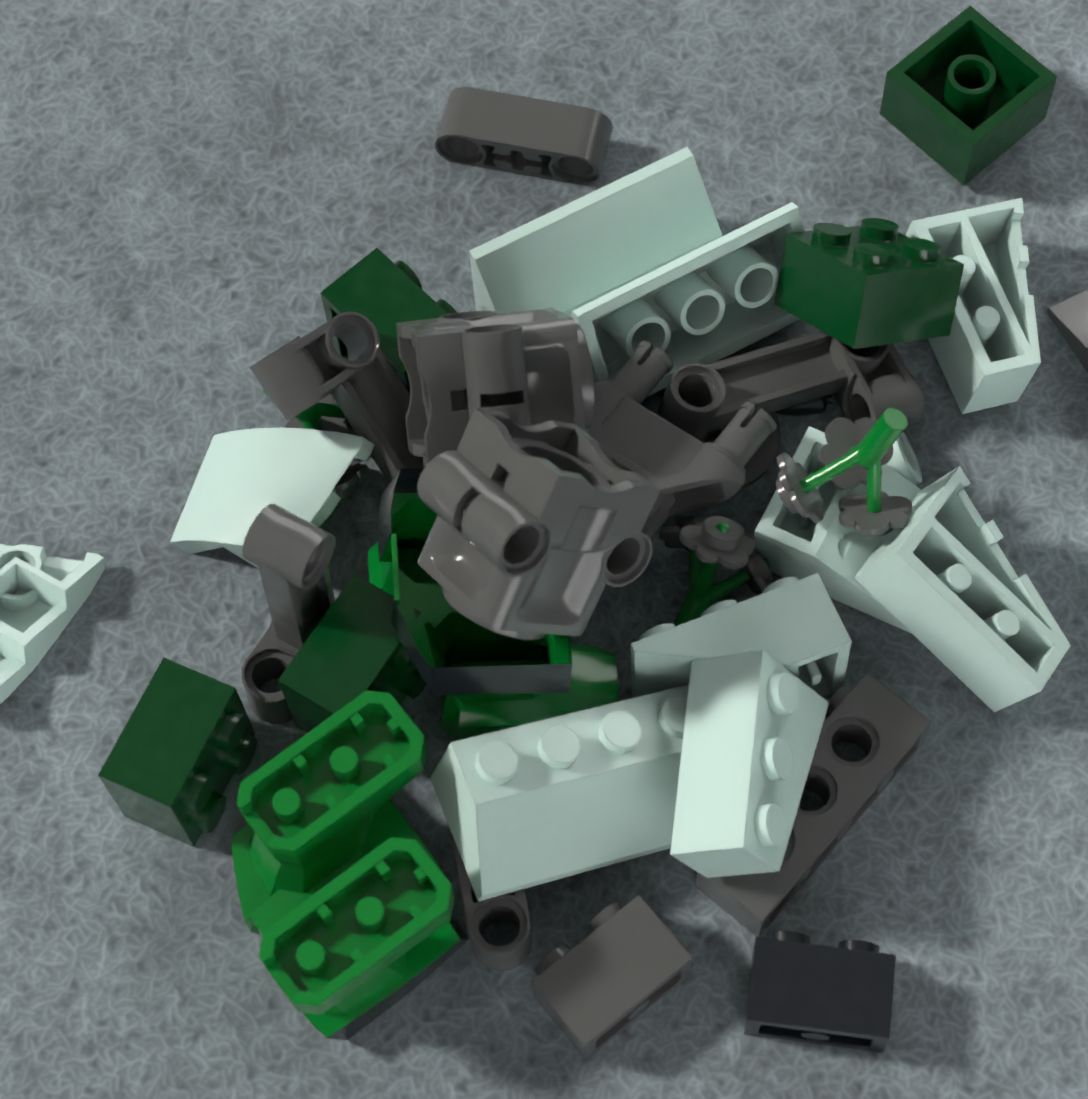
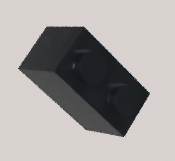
M773 931L769 933V938L756 937L752 953L744 1034L883 1053L890 1037L896 955L879 953L880 947L877 944L863 940H842L838 942V947L810 944L809 936L792 931Z

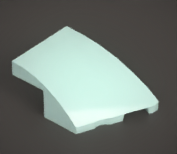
M253 428L216 434L212 438L170 543L190 554L224 547L258 568L257 565L243 557L242 550L245 537L257 515L269 504H276L320 527L331 515L341 499L336 494L335 486L352 460L361 459L366 461L372 453L374 444L362 436L304 428Z
M0 543V704L35 669L88 598L105 570L104 557L97 553L87 552L84 561L50 557L46 555L42 546L26 544L7 546Z

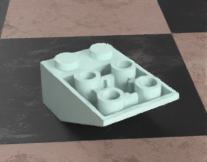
M809 426L792 458L795 463L798 462L804 467L808 476L825 467L818 458L820 448L828 444L825 439V433ZM887 464L881 466V491L886 492L888 497L902 496L911 501L916 493L921 491L920 488ZM829 480L817 487L816 489L823 501V508L820 509L823 519L817 523H814L810 517L804 518L799 513H792L785 506L776 489L754 534V549L762 558H766L769 561V570L782 577H796L798 580L818 573L830 598L911 633L854 579L885 535L877 537L865 536L858 533L855 527L841 525L839 523V501L848 495L865 496L867 485L860 482L855 488L843 490L836 487Z
M818 573L800 580L796 577H786L767 586L762 594L739 603L735 600L721 601L707 608L697 619L678 626L672 623H664L644 632L638 641L630 643L632 696L635 698L689 685L692 660L764 650L827 700L844 684L852 641Z

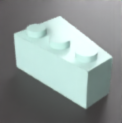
M764 650L692 660L670 855L706 878L780 871L829 706L827 700Z

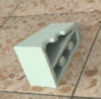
M1022 198L914 220L911 222L906 236L910 238H921L936 242L941 246V253L964 264L950 336L928 339L962 414L1018 401L1041 363L1034 297L1028 294L1026 277L1029 253L1028 246H1024L1022 242L1020 224L1024 214Z
M959 466L916 493L911 500L912 512L908 515V525L903 528L893 529V531L886 534L854 579L993 712H997L1041 692L1071 645L1028 575L1024 574L1018 577L997 543L1004 536L994 520L986 524L964 490L971 483Z

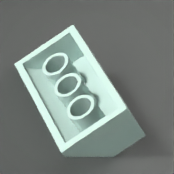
M685 147L470 250L476 311H495L496 314L553 308L570 316L573 310L722 237V232L694 155L689 148Z
M791 202L573 310L570 316L574 319L575 324L577 323L581 327L588 345L594 384L605 379L611 380L636 351L638 344L644 340L653 346L650 354L658 347L668 355L673 363L671 371L665 374L648 395L650 396L668 386L677 368L689 363L704 365L715 363L800 320L798 317L774 305L786 233L804 232L799 207Z
M689 685L482 734L449 744L430 779L478 901L671 848Z

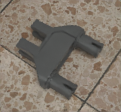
M643 340L611 380L605 379L594 384V414L592 424L589 427V434L598 441L603 453L614 465L625 471L638 472L660 489L658 497L642 528V531L651 538L669 516L711 507L734 496L745 483L746 471L744 466L767 437L773 434L777 425L773 418L762 409L753 416L756 406L750 402H743L737 414L713 443H703L641 405L665 374L669 373L673 368V363L665 352L657 347L650 354L653 346L651 343Z

